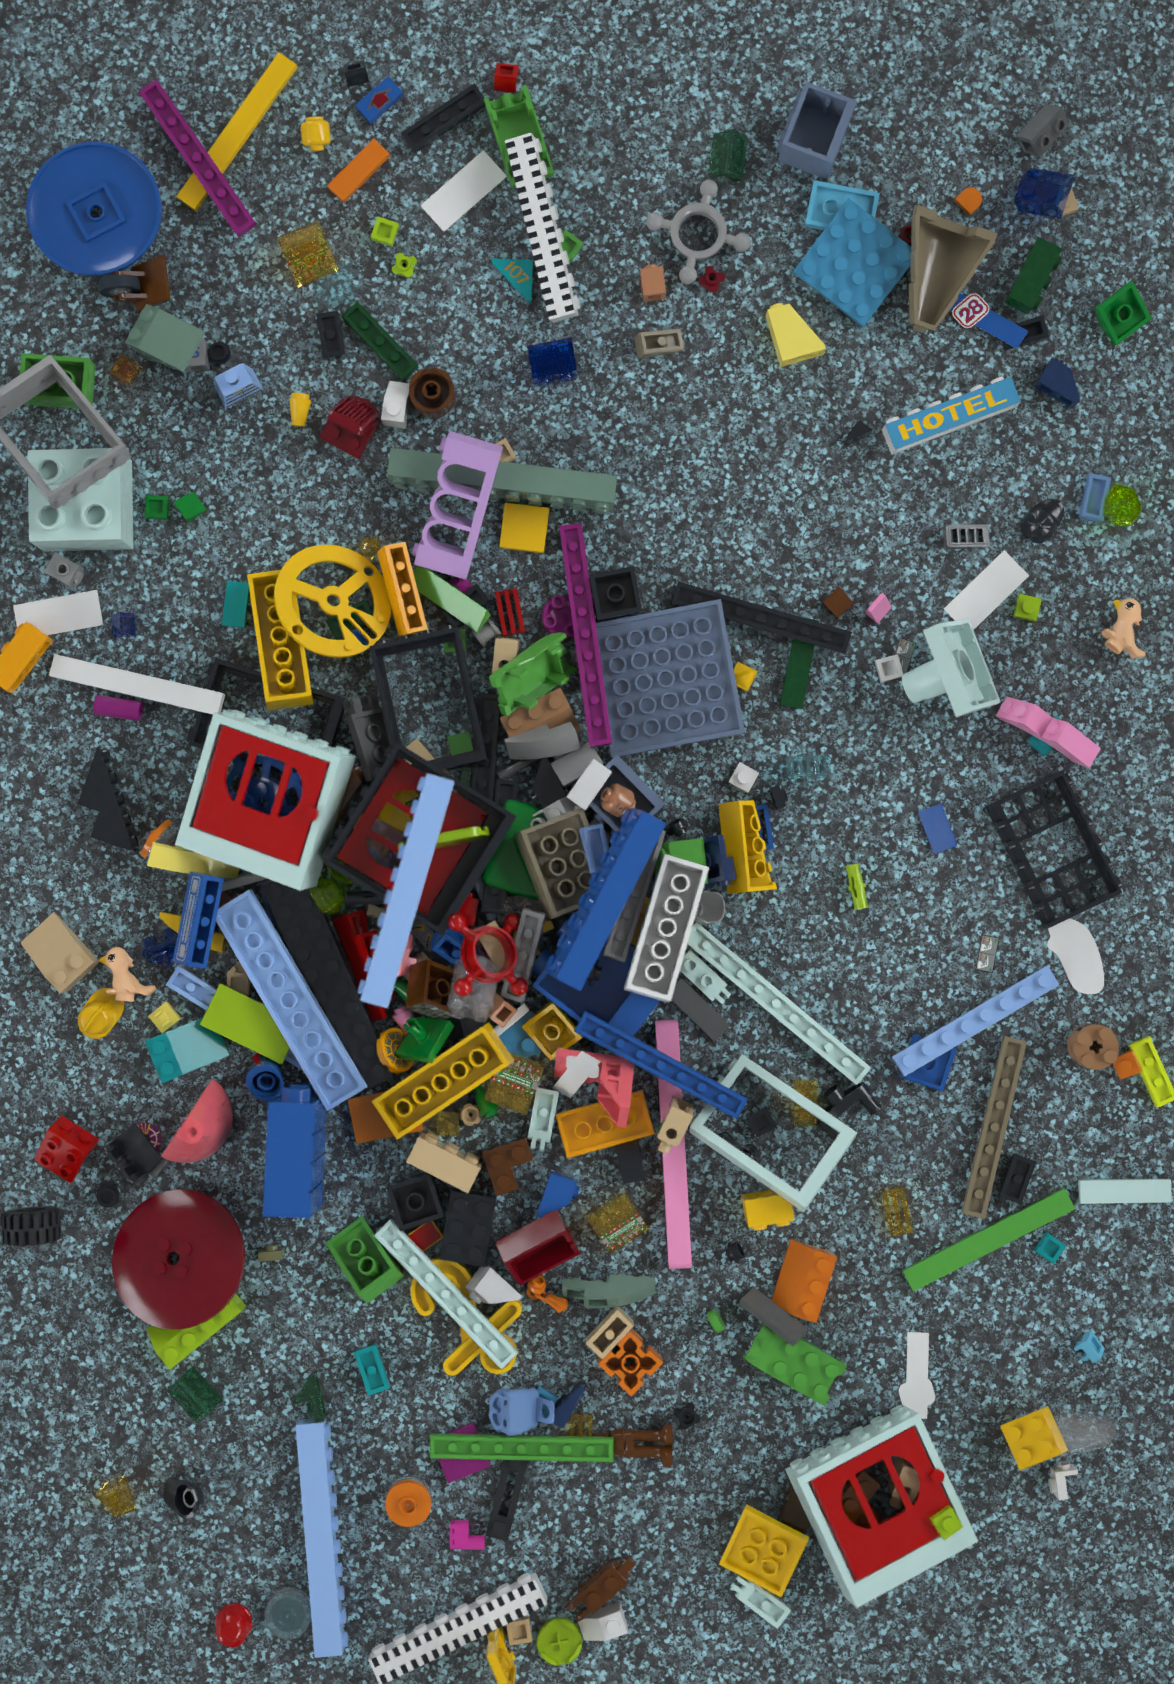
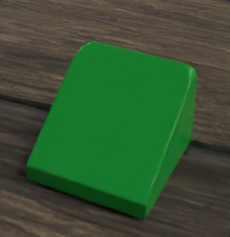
M194 492L173 502L188 523L207 511Z

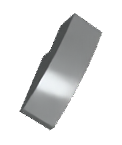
M571 721L551 729L545 724L504 739L510 759H539L562 755L580 749L577 733Z

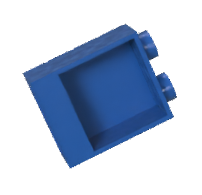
M572 914L556 933L559 937L566 934L569 928L567 924ZM605 942L597 958L599 960L598 967L602 968L598 981L594 980L593 986H589L590 981L586 980L581 991L546 972L548 969L546 964L553 954L546 949L542 951L534 963L532 973L538 979L532 986L578 1022L584 1011H587L625 1033L634 1036L660 1002V1000L624 990L635 948L631 945L626 960L623 963L602 956L606 946Z
M290 1083L289 1087H282L280 1096L268 1102L263 1216L311 1218L323 1205L324 1181L321 1180L324 1178L325 1154L323 1152L325 1151L326 1127L324 1125L327 1121V1110L319 1096L316 1095L312 1084Z

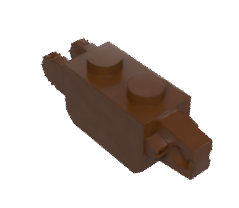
M630 1554L620 1562L618 1559L615 1561L613 1559L608 1560L578 1588V1593L566 1604V1609L571 1611L582 1602L585 1607L575 1616V1619L579 1622L590 1613L594 1614L628 1584L627 1579L631 1576L629 1571L636 1566V1561Z

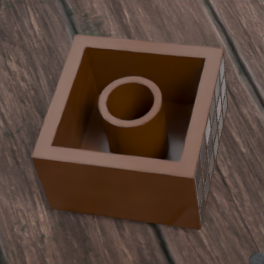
M429 959L410 965L405 1008L433 1019L446 1020L458 1016L460 996L454 991V983L462 978V973Z

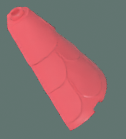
M212 1078L161 1157L173 1162H197L213 1155L224 1144L231 1131L233 1110L228 1094L216 1080Z

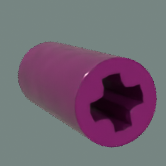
M96 695L93 713L99 716L140 721L143 715V701Z

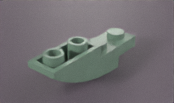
M619 1273L616 1275L610 1274L609 1282L563 1278L562 1292L564 1298L584 1299L585 1308H612L646 1299L655 1294L656 1285L655 1278L644 1275L634 1277Z

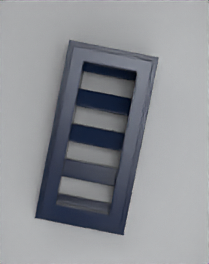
M584 1382L578 1383L554 1407L553 1424L561 1429L566 1425L585 1391L586 1385Z

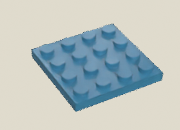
M848 198L792 273L857 324L864 327L909 268L911 246Z

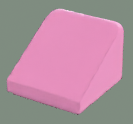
M880 594L865 611V614L876 623H879L891 609V604L886 595Z

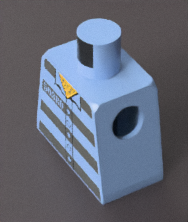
M244 363L214 377L215 389L225 409L263 390L254 370Z

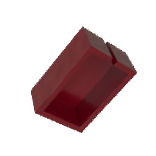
M557 1210L545 1214L538 1220L495 1242L504 1264L520 1286L581 1254L572 1233Z

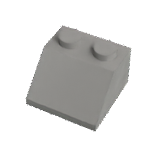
M582 741L579 743V750L552 758L554 762L551 763V767L564 789L579 780L593 759L602 765L604 764L594 747L589 746V742L585 744Z

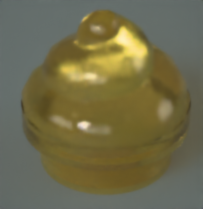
M374 537L361 538L359 551L362 552L364 557H367L368 561H372L381 549L379 539Z

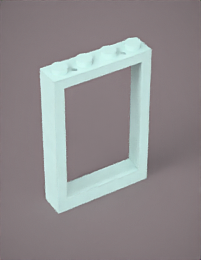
M742 1054L739 1059H733L728 1067L730 1072L726 1077L721 1076L718 1083L730 1088L745 1068L840 1134L799 1192L706 1128L704 1123L715 1109V1107L703 1101L702 1106L704 1108L700 1114L696 1112L693 1115L689 1133L804 1212L855 1139L857 1132Z

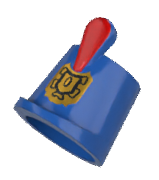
M256 1053L252 1057L254 1062L253 1068L248 1071L246 1076V1085L256 1099L270 1101L282 1093V1087H284L282 1071L276 1061L269 1058L263 1059V1055Z

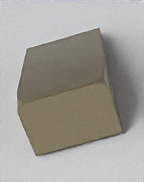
M681 328L639 332L634 337L638 359L685 350Z

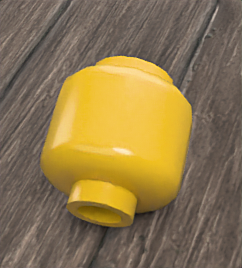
M323 117L305 118L306 121L301 124L302 144L310 147L311 151H324V146L329 145L331 142L329 123Z

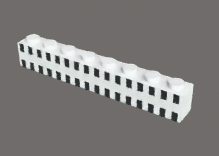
M532 133L505 140L549 320L554 323L578 316L577 309H580V302L578 296L573 294L572 287L575 286L572 273H568L567 264H569V257L567 251L562 249L561 242H564L561 228L557 229L555 220L559 219L556 207L551 204L550 197H553L550 183L546 184L544 175H547L548 172L545 162L540 159L539 153L542 152L539 138L535 139Z
M536 1572L531 1575L525 1573L518 1577L516 1582L510 1585L505 1583L490 1595L484 1593L469 1605L467 1603L459 1605L455 1612L448 1615L443 1613L428 1625L422 1623L407 1635L405 1633L399 1634L389 1644L381 1643L375 1646L370 1653L368 1661L379 1684H385L546 1606L547 1595Z

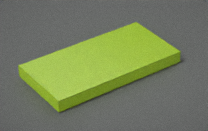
M222 983L219 984L200 1025L283 1064L290 1051V1047L265 1004Z

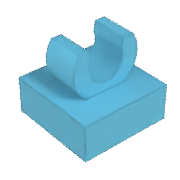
M1092 1330L1084 1333L1081 1341L1077 1342L1074 1348L1075 1351L1083 1349L1085 1353L1082 1355L1081 1360L1087 1361L1090 1359L1092 1363L1099 1361L1105 1350Z

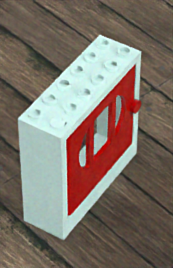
M223 710V713H214L175 845L297 890L316 887L322 870L323 860L325 859L322 853L330 843L356 756L349 754L350 750L347 748L328 746L329 742L321 739H307L308 735L301 732H286L287 728L278 724L268 725L266 720L258 717H253V719L245 717L246 713L238 710ZM244 751H249L234 801L226 785L227 770L237 755ZM258 753L285 762L270 815L243 805ZM295 767L302 781V796L299 804L291 813L284 817H279L292 769Z
M902 1405L892 1408L890 1414L884 1417L878 1416L870 1421L871 1424L865 1427L854 1428L850 1431V1435L832 1440L830 1442L831 1445L828 1447L813 1450L810 1453L811 1456L792 1461L790 1467L785 1469L843 1596L856 1608L978 1542L919 1413ZM891 1456L906 1459L917 1473L919 1491L914 1504L911 1503L891 1460ZM883 1460L905 1510L878 1524L856 1478V1473ZM848 1479L870 1524V1528L855 1525L848 1519L843 1510L841 1496L844 1484ZM808 1481H809V1483H810V1485H811V1487H812V1489H813V1491H814V1493H815V1496H816V1498H817V1500H818V1502H819V1504H820V1506H821V1509H822V1511H823V1513H824V1515H825V1517H826V1519H827V1522H828V1524H829V1526H830V1528H831V1530H832V1532H833V1535H834V1537H835V1539H836V1541H837V1543H838V1545H839V1548H840V1550H841V1552H842V1554H843V1556H844V1558H845V1561H846V1563H847V1565H848V1567H849V1569H850V1571H851V1574H852V1576H853V1578H854L853 1580H852V1577H851V1575H850V1573H849V1571H848V1569H847V1567H846V1564H845V1562H844V1560H843V1558H842V1556H841V1554H840V1551H839V1549H838V1547H837V1545H836V1543H835V1541H834V1538H833V1536H832V1534H831V1532H830V1530H829V1528H828V1525H827V1523H826V1521H825V1519H824V1517H823V1515H822V1512H821V1510H820V1508H819V1506H818V1504H817V1502H816V1499H815V1497H814V1495H813V1493H812V1491H811V1489H810V1486H809V1484H808ZM949 1505L954 1510L963 1528L948 1539L943 1540L930 1518Z

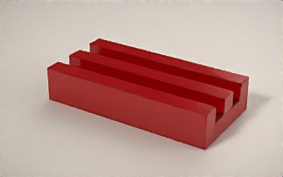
M517 588L495 592L503 637L525 633ZM509 595H514L520 627L515 630ZM505 596L511 631L506 630L500 598Z

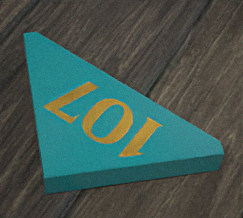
M492 258V265L500 271L504 278L528 303H532L533 260Z

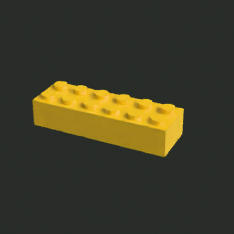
M281 570L247 574L265 702L268 711L314 705L305 648L287 633L275 609L274 587ZM292 593L293 607L301 621L298 598L296 594ZM294 626L292 628L295 634L300 635L302 633L300 627Z
M488 1022L436 1057L433 1063H427L378 1096L372 1103L398 1140L510 1065L514 1059Z

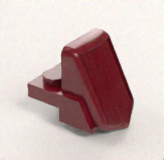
M355 396L342 398L329 412L328 420L319 438L360 459L381 423V419L378 418L380 415L379 411L369 399Z

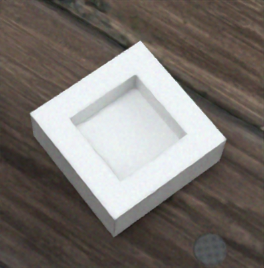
M898 654L875 661L881 683L902 677L903 671Z
M739 762L728 783L749 793L759 773Z

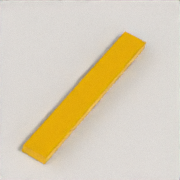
M279 52L207 152L222 174L298 68L296 63ZM193 172L176 197L182 203L197 211L208 196V193Z

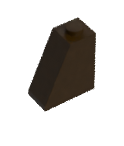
M790 1481L778 1520L803 1534L811 1525ZM808 1481V1484H809L810 1489H811V1491H812V1493H813V1495H814V1497H815V1499H816V1502H817V1504H818V1506H819L821 1512H823L822 1509H821V1506H820V1504H819V1502H818V1500H817V1498H816V1496H815V1493H814V1491H813V1489H812V1487H811V1485H810V1483H809V1481Z

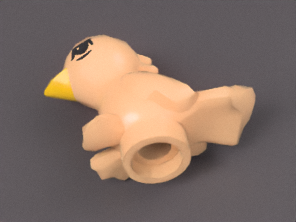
M1133 598L1122 601L1114 600L1113 603L1117 609L1118 618L1111 630L1107 628L1101 632V635L1107 639L1105 645L1116 654H1120L1121 651L1128 652L1132 659L1145 657L1146 653L1135 644L1132 626L1133 623L1139 626V621H1142L1139 602Z
M120 947L111 948L106 956L100 958L99 962L106 965L112 971L113 989L106 990V993L116 994V1001L134 1002L135 994L150 996L155 992L156 987L154 985L144 986L140 984L137 978L128 971L129 967H134L132 964L133 959L124 949Z

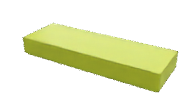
M1150 1036L1128 1044L1129 1050H1134L1142 1068L1141 1077L1155 1107L1158 1108L1174 1101V1088Z

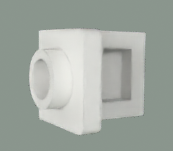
M1062 1461L1056 1463L1057 1466H1050L1052 1479L1048 1480L1050 1492L1054 1493L1058 1500L1068 1499L1065 1476L1078 1474V1469L1073 1464Z

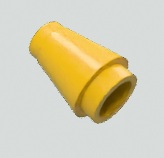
M291 393V398H289L291 425L305 426L311 404L309 394Z

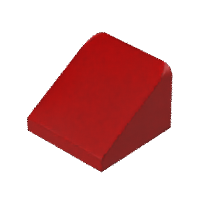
M496 64L494 74L495 91L516 92L519 65Z

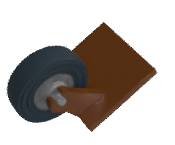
M164 255L131 267V271H115L116 273H111V276L103 277L98 282L99 292L102 296L114 298V301L134 302L136 303L137 312H141L146 304L155 307L170 301Z

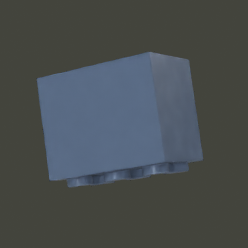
M806 82L804 89L799 88L793 109L790 110L785 130L782 131L779 145L776 152L780 153L778 161L828 180L857 101Z
M616 755L605 766L612 771V774L586 811L591 809L595 813L593 818L599 824L602 823L603 827L607 825L612 830L609 834L613 836L622 825V817H617L602 808L601 793L606 787L609 788L612 784H619L631 790L636 800L634 809L642 810L652 816L665 803Z

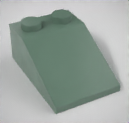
M146 304L140 312L133 329L129 332L125 344L145 358L184 372L205 332L159 308Z

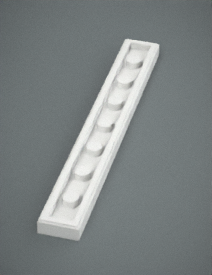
M54 654L49 673L50 677L212 715L214 713H221L225 698L224 693Z

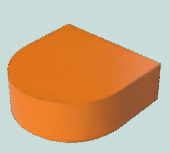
M970 187L964 189L955 198L954 202L970 217L979 208L982 202V195L979 190Z

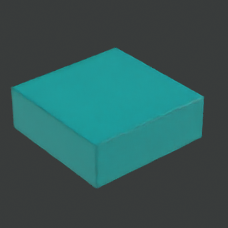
M1045 1232L1034 1248V1251L1052 1264H1055L1067 1245L1048 1232Z

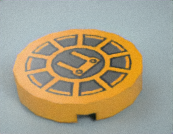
M390 1028L383 1031L376 1043L380 1062L383 1066L386 1065L390 1068L387 1070L392 1073L399 1074L409 1070L414 1061L400 1059L395 1054L407 1034L398 1028Z

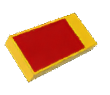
M434 1221L421 1224L407 1234V1236L424 1252L441 1240L443 1233Z

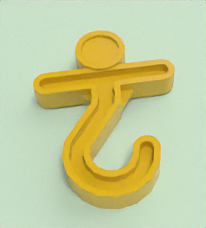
M440 1257L430 1259L477 1308V1303L469 1297L470 1292L465 1289V1286L473 1277L468 1267L463 1263L440 1260ZM413 1277L410 1288L412 1303L419 1314L428 1316L434 1311L436 1300ZM520 1300L504 1302L487 1318L516 1350L517 1345L514 1340L502 1332L521 1314L523 1306ZM460 1327L462 1343L447 1356L443 1369L450 1376L457 1375L480 1353L481 1363L487 1371L494 1374H503L511 1370L517 1355L501 1369Z

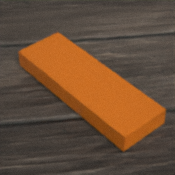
M373 138L327 185L328 189L341 202L345 203L390 157V153Z

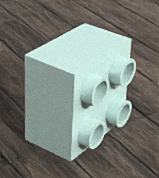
M112 448L28 450V462L48 487L53 490L105 455ZM131 459L56 510L28 477L29 542L42 551L133 549Z

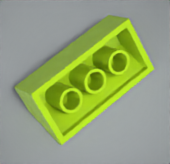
M235 1293L229 1304L219 1314L201 1325L175 1330L151 1325L146 1330L155 1352L171 1370L242 1312L246 1305Z

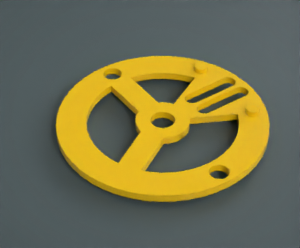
M316 545L305 548L293 555L285 563L276 579L274 604L282 626L297 643L316 654L335 658L360 654L368 650L369 646H373L381 638L390 621L391 605L383 576L368 559L351 549L337 545ZM322 562L339 563L356 572L341 586H327L323 589L296 579L307 567ZM370 568L373 571V575H366L364 569ZM365 583L369 586L373 596V616L348 606V597ZM292 593L317 602L324 613L330 616H337L344 640L327 639L310 631L300 621L294 610ZM330 595L336 596L339 599V605L331 606L327 602V597ZM351 613L359 616L376 635L375 639L370 638L354 621ZM344 619L348 620L368 641V645H363L343 624ZM294 626L301 628L302 633L300 635L292 631Z

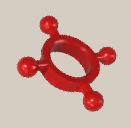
M453 913L449 916L447 921L449 928L453 931H460L465 937L461 945V959L468 974L465 978H460L454 983V991L458 996H468L472 991L474 980L485 984H492L501 981L503 978L510 983V990L513 994L520 996L527 992V981L522 977L514 975L517 948L510 933L511 931L518 930L521 919L518 914L510 913L506 915L502 929L499 927L480 926L473 930L466 925V919L461 913ZM483 934L495 937L504 949L505 960L503 967L498 973L487 972L477 960L475 952L476 942Z

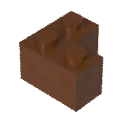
M527 1135L483 1149L482 1152L496 1196L517 1190L519 1184L513 1166L533 1160Z
M865 1468L856 1473V1478L877 1523L880 1524L884 1518L880 1510L869 1502V1499L881 1485L878 1479ZM848 1479L844 1484L841 1496L843 1510L852 1523L863 1528H870V1524Z

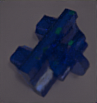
M170 927L163 931L165 940L159 943L155 936L143 939L144 949L141 950L144 958L146 957L150 963L156 961L158 965L166 963L168 967L174 966L173 957L178 936L177 932Z

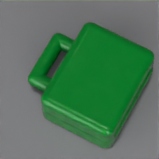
M507 800L502 807L517 817L484 869L481 880L484 885L505 890L506 896L520 900L526 897L529 898L527 899L528 901L538 904L531 900L539 901L514 834L530 828V823L535 818L541 817L545 821L548 820L543 812L533 817V814L542 810V808L515 800ZM535 821L533 823V826H536L540 823L538 821Z

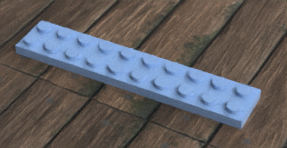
M252 889L247 890L220 907L216 917L218 926L326 1110L332 1109L367 1088L368 1086Z

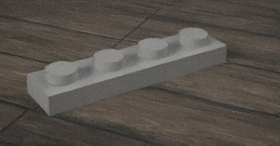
M524 908L515 938L517 961L514 966V975L524 978L529 986L547 914ZM505 979L501 996L523 1003L527 992L520 996L513 994L510 990V983Z

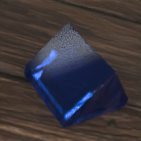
M118 612L112 614L113 638L136 636L134 613Z

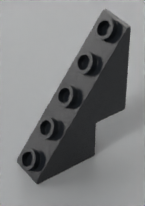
M97 747L78 801L79 805L99 811L90 837L136 852L139 841L136 834H132L130 828L132 820L129 813H125L123 807L125 798L122 791H118L116 785L118 777L115 770H111L109 761H111L110 752L107 748Z

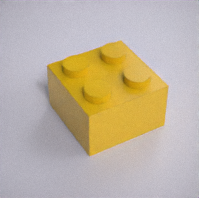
M771 1189L741 1194L745 1222L754 1231L767 1229V1225L776 1224V1227L790 1225L789 1221L795 1220L792 1204Z
M1049 1406L1000 1426L1019 1470L1026 1469L1068 1451Z

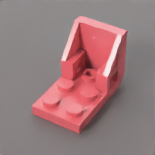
M557 1048L554 1077L560 1078L567 1070V1056L577 1057L581 1051ZM584 1052L601 1061L598 1064V1077H588L584 1082H599L598 1101L616 1126L626 1127L630 1109L634 1065L620 1056Z

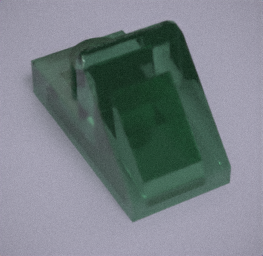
M317 1371L311 1373L292 1403L298 1404L310 1401L308 1403V1411L310 1417L314 1416L315 1423L324 1421L327 1416Z

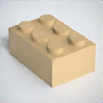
M427 1131L425 1134L422 1132L406 1162L469 1193L483 1164L479 1161L480 1157L471 1152L465 1154L459 1151L460 1147L454 1143L447 1142L445 1144L439 1141L440 1137L434 1133Z

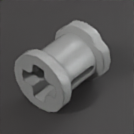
M490 619L486 621L478 633L474 630L471 632L483 647L487 646L486 643L496 634H501L500 630Z

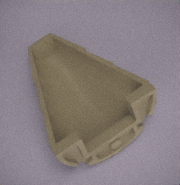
M916 205L911 219V282L908 284L909 324L913 326L912 330L926 333V330H935L958 300L959 293L975 274V270L994 245L998 233L979 226H963L938 217L937 211Z

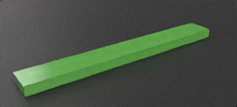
M1061 1188L902 1269V1272L914 1292L1073 1211L1075 1207L1065 1188Z
M431 1433L430 1458L613 1462L614 1437Z

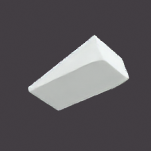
M593 759L567 795V798L586 810L610 777L612 771Z

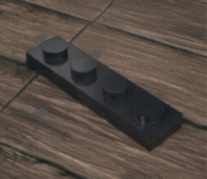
M474 83L402 131L401 136L413 154H415L484 108L485 97Z

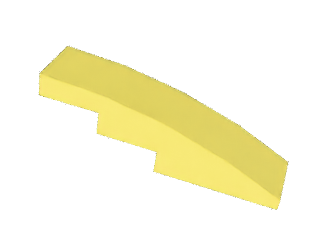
M156 842L152 843L147 861V866L187 874H190L191 871L232 879L237 878L240 869L177 845L173 847Z

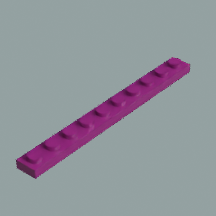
M582 523L559 526L589 746L612 745Z

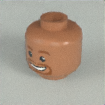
M612 784L601 793L602 808L617 817H622L627 810L635 808L636 800L631 790L619 784Z

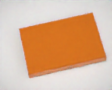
M386 1091L348 1098L356 1144L394 1136L372 1103L374 1099ZM423 1123L408 1133L423 1131Z

